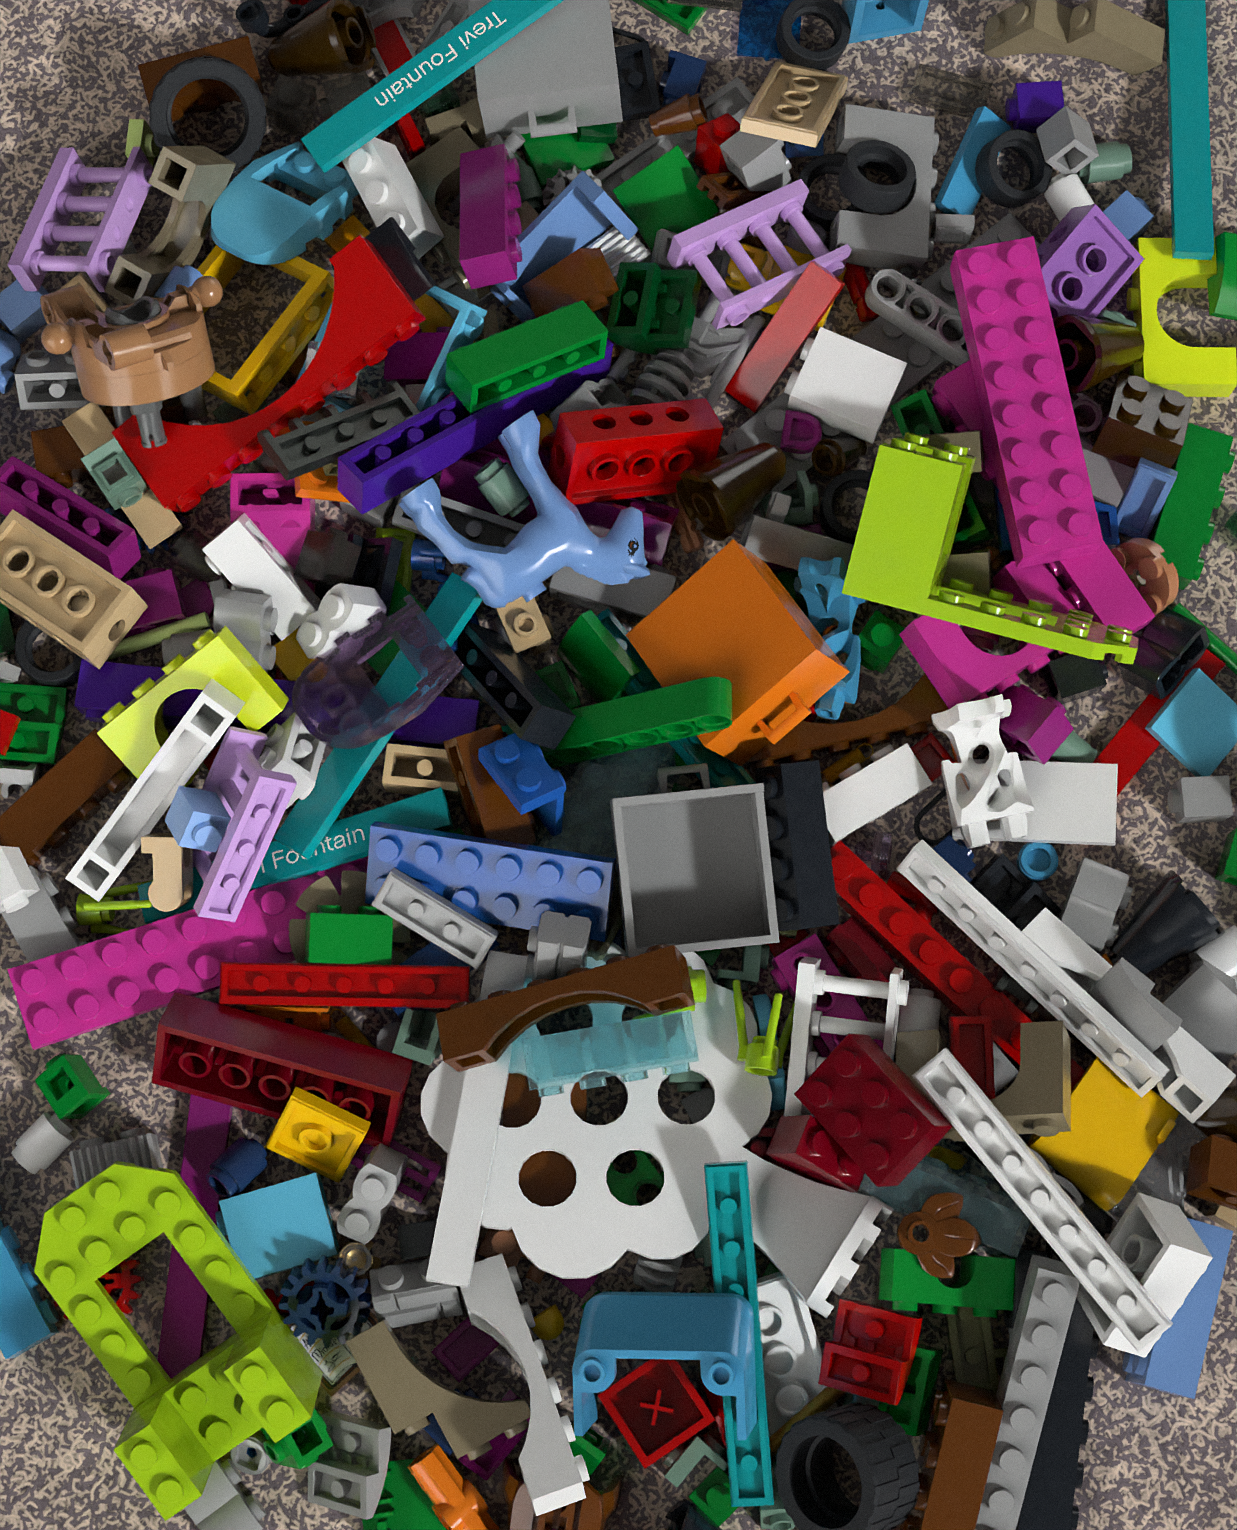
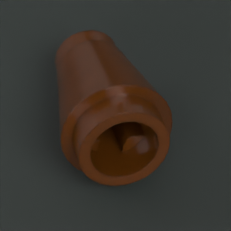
M686 93L654 114L649 115V122L655 137H659L662 135L697 131L698 126L708 122V116L699 93L691 96L689 93Z

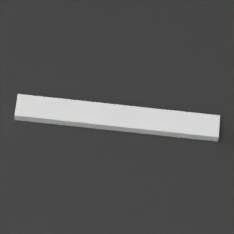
M923 839L913 847L897 867V870L1058 1021L1063 1020L1065 1027L1135 1093L1142 1098L1169 1072L1170 1069Z
M489 950L479 1001L488 999V995L496 991L509 990L513 992L525 988V970L528 956ZM515 1041L509 1045L498 1061L471 1068L465 1072L428 1264L427 1281L469 1288Z
M944 1048L912 1075L1137 1353L1173 1325V1322L947 1048Z

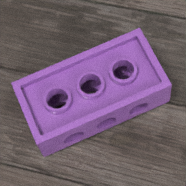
M1096 204L1071 208L1037 249L1052 318L1066 314L1096 318L1144 260L1141 254Z

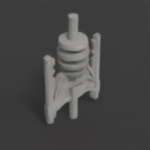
M712 292L698 316L694 317L689 347L659 348L657 355L651 354V357L656 360L648 362L644 368L645 373L638 376L636 388L631 391L629 397L631 405L684 400L683 397L687 396L691 390L692 384L690 381L694 379V376L703 379L714 372L710 378L711 386L704 388L702 392L703 398L707 399L713 409L746 353L750 352L761 334L760 330L765 324L764 318L758 315L754 316L752 320L747 318L741 328H720L716 330L711 322L715 317L720 302ZM624 348L606 378L615 383L619 379L625 381L629 374L628 367L636 363L635 356L640 352Z

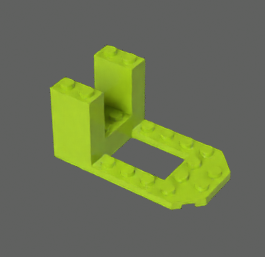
M905 432L904 439L892 437L891 444L883 443L879 445L842 594L1088 659L1103 661L1105 653L1116 654L1114 661L1133 665L1139 638L1132 636L1133 630L1114 624L1106 626L1092 621V614L1080 610L1069 609L1068 614L1052 611L1053 604L1042 600L1029 599L1028 604L1012 600L1014 594L999 589L990 588L989 594L973 590L974 583L961 579L951 578L950 583L943 582L976 457L967 455L969 449L967 447L945 442L943 449L927 445L928 437Z
M115 1161L46 1210L34 1272L134 1409L113 1451L165 1521L201 1497L214 1462L258 1430L264 1428L274 1443H277L312 1418L323 1372L299 1339L293 1335L294 1332L288 1324L283 1323L281 1314L176 1170L160 1167L154 1169L136 1166L134 1163ZM163 1232L236 1331L231 1337L173 1378L168 1376L98 1280V1278Z

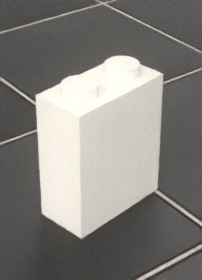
M820 327L816 338L808 337L799 358L805 361L800 373L793 371L784 391V393L790 395L787 409L811 414L823 424L873 444L902 380L907 363Z

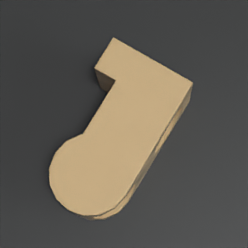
M151 833L142 836L141 853H152L153 881L148 890L149 901L153 907L164 912L173 911L189 902L193 893V849L178 846L172 833Z

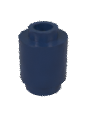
M239 1137L210 1164V1171L206 1174V1180L210 1187L225 1199L230 1198L233 1194L239 1195L267 1168L268 1165L265 1158L267 1152L257 1140L253 1138L247 1140Z

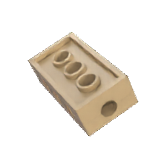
M12 509L0 524V603L97 669H100L148 605L132 587Z

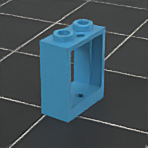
M842 0L841 7L848 15L851 28L848 44L921 31L929 0Z

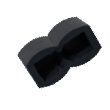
M1165 608L1155 615L1152 621L1144 627V634L1139 637L1138 649L1133 665L1118 663L1123 680L1162 700L1178 685L1185 671L1190 669L1206 651L1210 643L1206 629L1197 622L1169 608Z

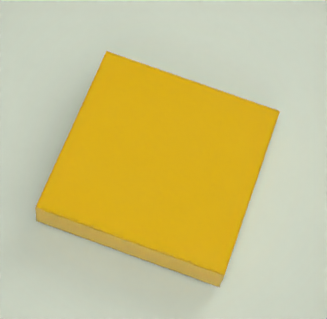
M296 1086L265 1148L339 1183L363 1141L371 1122Z

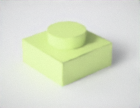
M129 119L125 155L129 158L133 147H141L149 163L153 166L154 157H157L159 154V146L157 147L153 139L152 129H150L144 119Z

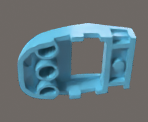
M297 141L253 160L229 183L212 208L211 237L214 243L221 249L247 262L261 265L283 263L305 252V243L315 237L324 240L332 234V225L339 218L345 220L353 211L352 200L359 192L347 170L335 165L324 173L312 155L303 150L302 143ZM276 179L318 200L309 206L261 181L264 180L269 183Z

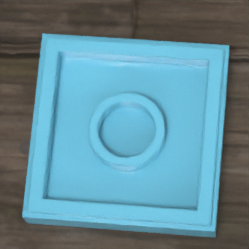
M1195 668L1186 676L1145 729L1195 777L1210 776L1237 743V704L1200 668Z

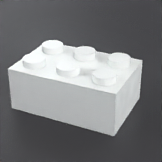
M1139 1192L1106 1240L1108 1245L1170 1320L1183 1305L1185 1298L1213 1259L1178 1205ZM1081 1283L1079 1284L1076 1297L1103 1345L1145 1358L1161 1335L1137 1353Z

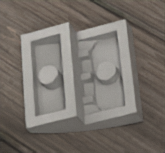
M1122 957L1087 993L1153 1053L1178 1030L1183 1020L1150 994L1155 983Z
M1202 959L1160 1002L1183 1020L1180 1026L1224 1064L1237 1052L1235 979Z
M336 1411L320 1414L325 1421L326 1431L334 1445L320 1454L316 1462L308 1466V1502L366 1520L373 1518L387 1474L391 1445V1427Z

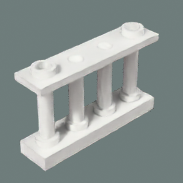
M804 957L798 963L784 1116L812 1115L794 1093L826 1059V1057H819L818 1052H812L813 1036H820V1032L846 1036L848 1033L869 1035L872 1039L884 1040L883 1051L894 1061L899 1006H906L909 992V981L902 980L903 968L895 967L890 973V982L826 975V970H820L821 958ZM824 991L888 999L886 1023L822 1016V1011H816L817 995H824Z

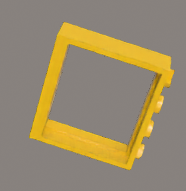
M216 245L197 270L203 276L215 277L224 289L244 264L245 260ZM298 256L283 263L272 264L271 266L305 282L301 290L231 380L214 371V374L201 385L202 389L250 415L256 412L319 330L333 301L334 278L331 273ZM323 292H325L326 294H325V296L322 298L320 295H321ZM202 307L203 314H205L209 307ZM249 389L251 392L246 397L244 394Z

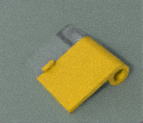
M1096 1056L1071 1091V1131L1058 1132V1134L1050 1137L1038 1136L1033 1133L1027 1145L1109 1216L1119 1222L1138 1192L1179 1206L1186 1196L1190 1147L1204 1140L1207 1136L1152 1089L1141 1098Z

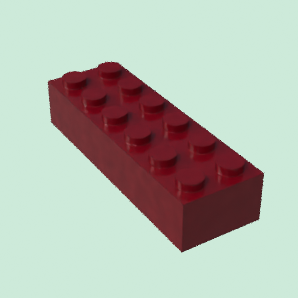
M174 992L158 1023L152 1083L276 1119L280 1118L297 1086L371 1122L361 1143L374 1147L381 1143L391 1147L402 1118L413 1060L366 1045Z

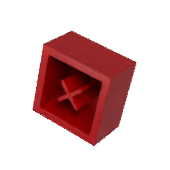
M646 1359L614 1381L606 1390L597 1393L598 1398L644 1469L715 1421L714 1416L677 1360Z

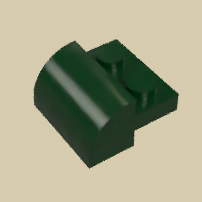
M620 262L616 279L619 291L614 293L606 327L608 337L624 348L646 354L657 355L659 348H688L702 282V276L698 270H661L656 262Z

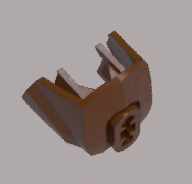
M505 1458L503 1461L501 1490L507 1503L508 1530H605L608 1519L618 1508L624 1475H616L608 1487L601 1491H597L585 1481L583 1482L585 1499L536 1516L525 1481L517 1475L512 1459Z

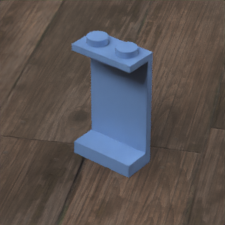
M582 171L517 237L522 251V261L517 262V279L494 284L489 290L505 306L512 301L513 303L508 308L523 323L529 319H535L536 316L530 308L531 305L522 288L524 284L577 249L588 247L611 224L628 241L639 229L606 192Z

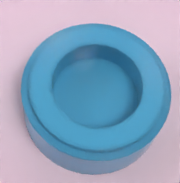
M1029 842L1024 845L1019 851L1016 860L1018 870L1028 880L1035 882L1044 881L1052 876L1059 862L1058 854L1052 845Z

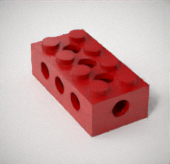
M706 398L559 413L547 474L553 484L573 505L677 493L676 483L682 479L679 475L683 471L716 459L724 427Z

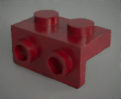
M854 916L844 924H839L823 940L827 946L825 950L831 960L838 967L844 966L853 978L890 982V973L895 967L899 968ZM903 973V975H902V980L905 979V974H904V973ZM870 997L874 1003L881 999Z

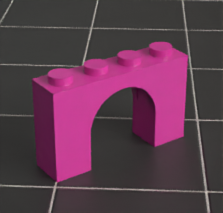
M1012 561L993 577V584L996 589L1014 594L1012 599L1014 601L1028 604L1029 599L1042 600L1053 604L1052 611L1068 614L1069 609L1077 610L1046 563L1016 569L1015 561ZM925 615L912 621L899 634L949 709L959 703L989 698L986 693L994 688H997L1000 693L1004 692L1020 681L1018 673L1026 668L1030 674L1036 672L1051 661L1047 655L1055 651L1054 649L1019 640L1015 653L1004 656L992 655L973 645L958 624ZM1058 651V653H1059L1060 655H1063V654L1066 653V652Z

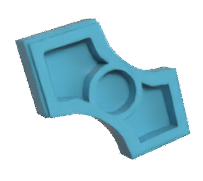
M767 994L755 995L752 998L754 1018L757 1023V1036H766L772 1006ZM776 1030L775 1039L778 1041V1038H777V1030ZM782 1066V1069H778L777 1075L768 1076L772 1092V1111L785 1109L786 1084Z

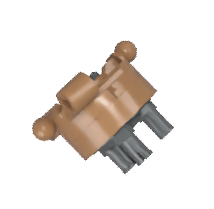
M201 276L190 287L177 284L176 290L167 293L163 298L142 296L135 303L115 309L107 307L105 312L102 313L97 310L84 287L78 284L41 296V309L48 324L41 333V342L49 353L55 355L65 354L71 349L83 397L95 404L112 406L116 427H119L132 415H136L142 446L144 448H151V441H154L155 447H159L168 441L160 410L163 408V400L179 395L183 416L187 420H197L208 415L201 385L214 374L215 364L202 307H214L223 297V288L215 277Z

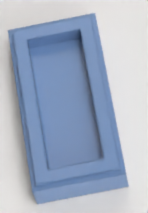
M1140 458L1116 509L1120 533L1132 538H1148L1177 478V471L1145 458Z

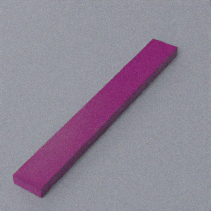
M191 1094L180 1177L218 1228L215 1213L220 1211L219 1201H221L222 1197L210 1187L206 1180V1174L210 1171V1164L228 1148L233 1106ZM173 1244L157 1359L170 1378H173L202 1357L210 1296Z

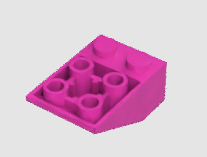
M281 473L232 474L230 484L231 523L245 512L315 593V499L296 497L294 478L286 481Z

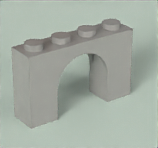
M851 104L844 106L836 121L834 154L846 156L849 149L861 141H886L898 146L909 155L915 165L916 178L906 200L905 208L897 213L874 215L839 210L830 225L829 252L848 244L852 250L846 263L880 269H893L895 271L911 266L915 274L918 273L925 261H930L934 248V239L929 237V226L934 221L936 210L935 203L931 202V191L934 190L937 181V168L932 167V162L939 144V134L934 132L935 117Z

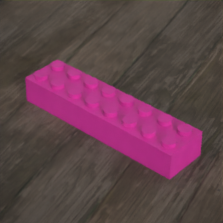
M1034 236L956 250L950 265V273L1016 569L1095 554L1103 543V537Z

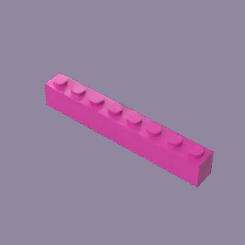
M970 360L936 380L932 391L934 395L932 396V402L940 415L943 417L947 415L956 427L954 432L983 430L985 470L980 472L985 480H992L998 488ZM998 493V498L1001 502L1000 493ZM1104 541L1095 554L1046 563L1055 578L1059 577L1067 589L1065 592L1077 610L1092 614V621L1106 626L1108 624L1123 626L1133 630L1132 634L1147 626L1155 617Z

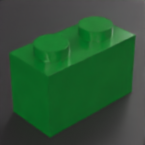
M317 905V913H306L304 963L391 965L393 918L389 915H382L381 910L376 907L358 906V914H341L342 906Z

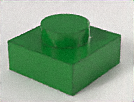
M718 1466L688 1495L719 1527L738 1508L731 1507L729 1476Z

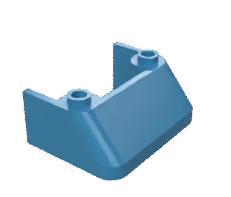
M600 1292L586 1303L582 1314L572 1368L575 1436H583L598 1419L597 1393L606 1390L613 1383L617 1373L616 1358L700 1360L701 1379L705 1387L716 1395L736 1396L737 1440H747L757 1423L754 1312L746 1298L735 1293Z

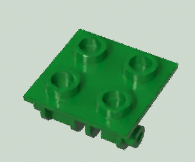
M415 1458L388 1462L387 1474L378 1506L373 1518L362 1519L363 1530H446L432 1510L434 1504L407 1468Z

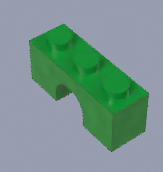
M881 1248L878 1299L892 1301V1309L917 1311L918 1303L933 1304L932 1313L958 1315V1306L973 1307L972 1316L998 1318V1310L1013 1311L1015 1259L975 1255L961 1256L960 1273L957 1279L951 1285L945 1286L937 1277L929 1275L921 1268L915 1254H911L904 1249Z

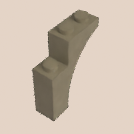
M1022 0L987 19L984 54L994 58L1031 53L1076 56L1102 62L1137 76L1162 64L1165 29L1107 0H1089L1073 9L1054 0Z
M387 1320L379 1322L346 1341L394 1434L403 1429L407 1436L414 1434L431 1424L427 1416L433 1413L456 1458L459 1459L467 1454L469 1460L472 1461L493 1448L489 1442L491 1439L503 1432L507 1439H510L529 1427L527 1419L530 1417V1404L526 1398L509 1401L484 1400L466 1396L442 1385L425 1373L403 1349Z

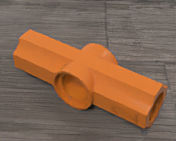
M435 1444L422 1452L407 1467L419 1486L434 1504L432 1510L446 1530H499V1527L487 1513L488 1506L481 1494L469 1480L462 1478L439 1444Z

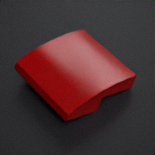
M848 1298L839 1299L833 1340L825 1342L818 1384L888 1404L898 1405L911 1371L923 1318Z

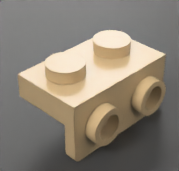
M538 595L529 602H526L521 596L515 601L507 603L505 607L495 608L515 653L531 648L534 656L548 651L550 648L554 630L547 614L542 615L537 605V601H539Z

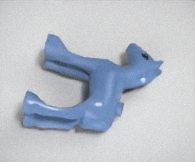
M533 410L514 421L497 437L505 448L514 471L532 497L537 510V517L528 522L506 547L474 543L454 531L442 515L441 494L433 478L422 483L404 496L398 505L406 515L413 519L419 532L436 544L451 564H462L468 567L463 573L461 580L474 587L483 602L492 608L505 607L507 603L513 602L521 596L526 602H529L546 590L542 582L565 566L571 567L580 575L582 574L587 578H593L611 586L629 583L631 579H642L650 575V570L645 567L648 562L644 553L642 511L632 506L622 509L606 537L599 538L593 534L582 519L577 507L553 484L541 464L538 454L540 422Z

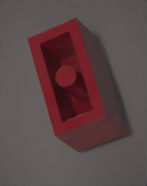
M812 1115L781 1116L766 1152L768 1156L806 1179L837 1189L858 1192L865 1173Z

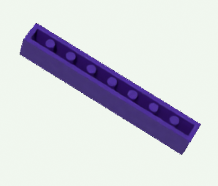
M607 338L604 359L472 413L468 412L455 394L447 397L339 456L337 490L363 515L498 439L497 437L502 434L506 427L526 413L533 410L537 417L562 403L585 381L598 383L601 379H605L610 371L613 343Z

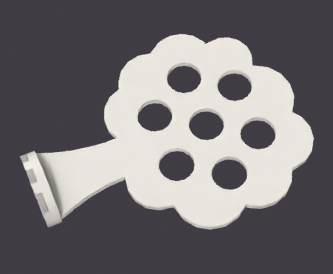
M612 942L602 960L596 961L592 957H587L586 967L592 969L606 965V961L610 958L626 956V953ZM695 952L682 953L686 958L687 966H692V970L704 969L706 1002L695 1003V1011L677 1013L678 1026L675 1034L664 1044L657 1047H644L634 1043L626 1035L622 1027V1014L626 1006L615 1003L586 1004L593 1016V1025L589 1035L581 1043L572 1047H557L549 1044L540 1036L536 1024L528 1028L515 1040L509 1073H519L527 1076L537 1085L541 1094V1106L537 1115L528 1124L518 1128H506L499 1125L481 1226L488 1229L506 1231L512 1229L522 1253L538 1269L562 1279L589 1278L608 1270L627 1250L649 1259H674L693 1251L709 1232L704 1164L747 1160L754 1245L786 1277L806 1302L805 1305L825 1318L829 1316L834 1306L825 1301L831 1291L839 1296L842 1294L860 1266L851 1260L852 1256L862 1261L881 1232L880 1228L873 1225L874 1220L878 1217L886 1222L894 1209L873 1195L867 1196L806 1179L763 1160L743 1147L758 1136L768 1120L772 1092L768 1076H759L746 1072L744 1070L745 1062L737 1060L739 1041L734 993L730 989L713 983L703 959ZM526 978L525 988L527 987V984L532 981V979ZM743 1000L749 1044L752 1043L753 1037L757 1036V1023L749 1005ZM442 1061L429 1074L421 1092V1116L429 1136L448 1153L445 1170L446 1176L466 1070L457 1072ZM679 1070H692L702 1074L710 1082L714 1091L715 1103L711 1112L703 1120L694 1124H679L670 1120L662 1112L658 1103V1090L661 1083L670 1074ZM593 1071H605L615 1075L624 1084L628 1093V1103L624 1113L616 1121L607 1125H592L584 1122L575 1114L571 1105V1092L574 1084L583 1075ZM629 1150H641L651 1154L660 1163L664 1172V1185L660 1194L653 1201L642 1206H629L619 1202L611 1194L606 1182V1173L610 1163L619 1154ZM541 1151H555L564 1155L573 1164L576 1171V1185L573 1193L564 1202L555 1206L542 1207L530 1202L523 1195L519 1186V1173L523 1163L531 1155Z

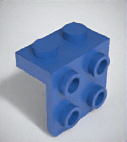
M513 733L479 748L478 760L518 812L523 815L532 810L552 836L562 833V821L565 817L563 803L566 783L561 773L556 769L552 770L545 761L539 745L522 740Z

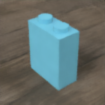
M312 1173L219 1201L221 1211L215 1213L218 1229L223 1236L228 1235L230 1246L255 1280L290 1270L294 1266L300 1267L307 1258H310L314 1263L320 1260L321 1255L331 1258L339 1255L341 1252L322 1179L318 1173Z

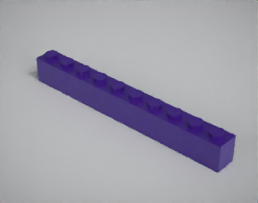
M81 659L74 706L82 714H85L86 720L105 723L102 716L119 701L126 706L135 698L132 695V691L149 677L154 682L157 681L165 672L161 667L105 662L100 669H97L86 660ZM273 679L289 700L282 712L256 732L267 734L274 724L277 723L281 726L298 710L327 730L329 735L326 745L335 747L373 689ZM185 689L167 697L163 706L165 728L174 730L203 690ZM419 694L387 743L445 750L444 741L478 731L481 710L479 700ZM237 717L230 724L232 727L247 729ZM387 744L381 752L386 751Z

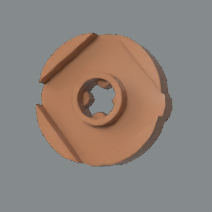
M1133 538L1110 550L1154 615L1163 611L1175 600L1179 588L1178 573L1173 562L1167 564L1165 558L1161 555L1165 551L1160 545L1146 538ZM1138 570L1140 572V577L1146 579L1145 584H1141L1136 576V572Z

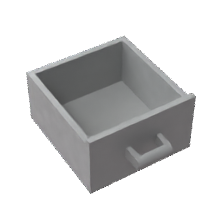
M468 0L469 16L492 0ZM564 0L474 65L478 103L486 138H495L497 134L501 137L510 136L514 130L519 134L530 133L531 138L577 133V127L623 122L609 0Z
M707 763L657 768L660 794L614 798L610 801L626 956L633 957L644 954L649 947L658 944L675 945L681 953L780 942L763 783L710 788ZM699 773L703 789L667 793V776Z

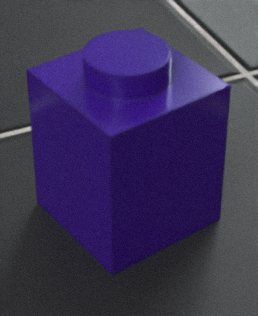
M1062 80L1016 83L1012 97L1006 99L1005 105L1006 120L1013 121L1014 130L1020 129L1030 133H1037L1036 129L1064 107Z

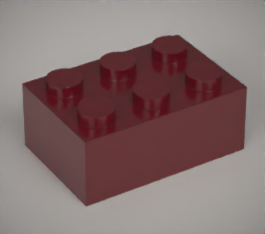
M848 1033L794 1093L877 1187L898 1186L953 1127L948 1119L869 1035Z

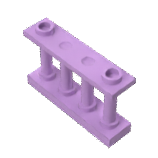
M73 147L59 149L7 264L25 291H39L48 271L86 272L97 290L104 292L116 260L124 251L149 189L152 186L148 182L154 169L141 147H133L125 167H86ZM87 183H118L112 196H80ZM74 212H105L99 226H67ZM61 242H92L86 256H54Z
M802 179L673 236L666 259L674 270L686 264L694 265L720 302L712 322L716 330L728 324L736 326L746 320L750 314L786 298L811 261H816L836 277H839L844 272L845 264L852 249L846 244L829 252L802 214L803 205L809 193V189ZM781 221L790 222L815 259L798 266L771 226ZM750 235L758 236L783 271V274L766 281L739 240ZM719 249L727 251L752 288L734 296L707 255Z
M229 726L201 789L216 792L231 819L216 853L193 849V867H196L204 882L193 907L198 917L236 922L297 785L292 775L265 770L261 767L258 759L268 739L265 733Z

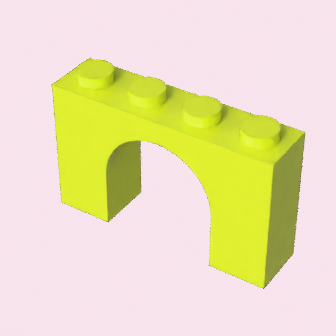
M1138 238L1134 248L1141 254L1144 260L1132 274V288H1128L1127 310L1133 311L1134 322L1137 324L1136 328L1141 332L1145 346L1141 359L1130 366L1129 374L1140 376L1148 382L1165 389L1176 390L1186 397H1229L1237 386L1236 347H1190L1180 344L1163 330L1157 316V302L1164 294L1181 288H1208L1207 279L1217 274L1215 238L1214 255L1211 260L1172 258V238Z
M226 625L216 633L208 629L192 643V646L195 648L192 653L185 658L181 653L177 654L161 668L165 672L162 677L155 682L149 677L132 691V695L135 698L124 706L119 701L102 716L105 723L97 734L137 779L170 736L163 721V706L166 698L178 691L185 689L204 690L210 680L214 679L246 702L236 717L251 731L259 730L282 712L289 698ZM198 768L185 784V787L193 781L199 771Z

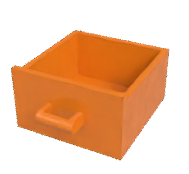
M734 539L626 634V637L662 687L705 677H722L731 681L732 725L722 730L697 735L704 747L739 766H742L767 743L771 742L775 745L812 713L809 708L850 673L768 565Z

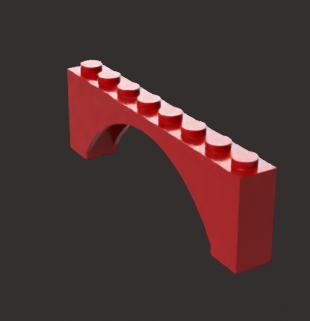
M362 235L357 236L329 259L334 266V294L326 332L317 353L306 371L279 399L256 413L227 423L184 425L162 420L168 441L159 447H155L154 441H151V448H144L142 446L136 415H132L111 432L165 509L179 513L187 512L196 507L202 500L200 497L211 487L217 488L225 484L232 477L231 472L242 463L248 464L254 461L263 453L262 446L257 438L259 431L267 429L274 438L291 432L288 426L289 420L296 417L300 418L304 414L311 415L318 411L325 404L324 399L333 391H340L350 386L357 378L355 374L367 365L373 366L387 356V349L398 340L405 341L418 332L419 324L426 319L373 244Z

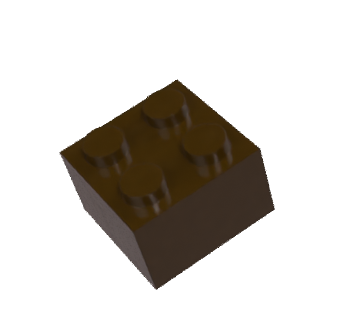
M1120 371L1102 406V421L1096 429L1091 452L1134 469L1141 457L1171 469L1184 444L1193 399L1184 396L1176 390H1168L1150 383L1140 376H1132Z

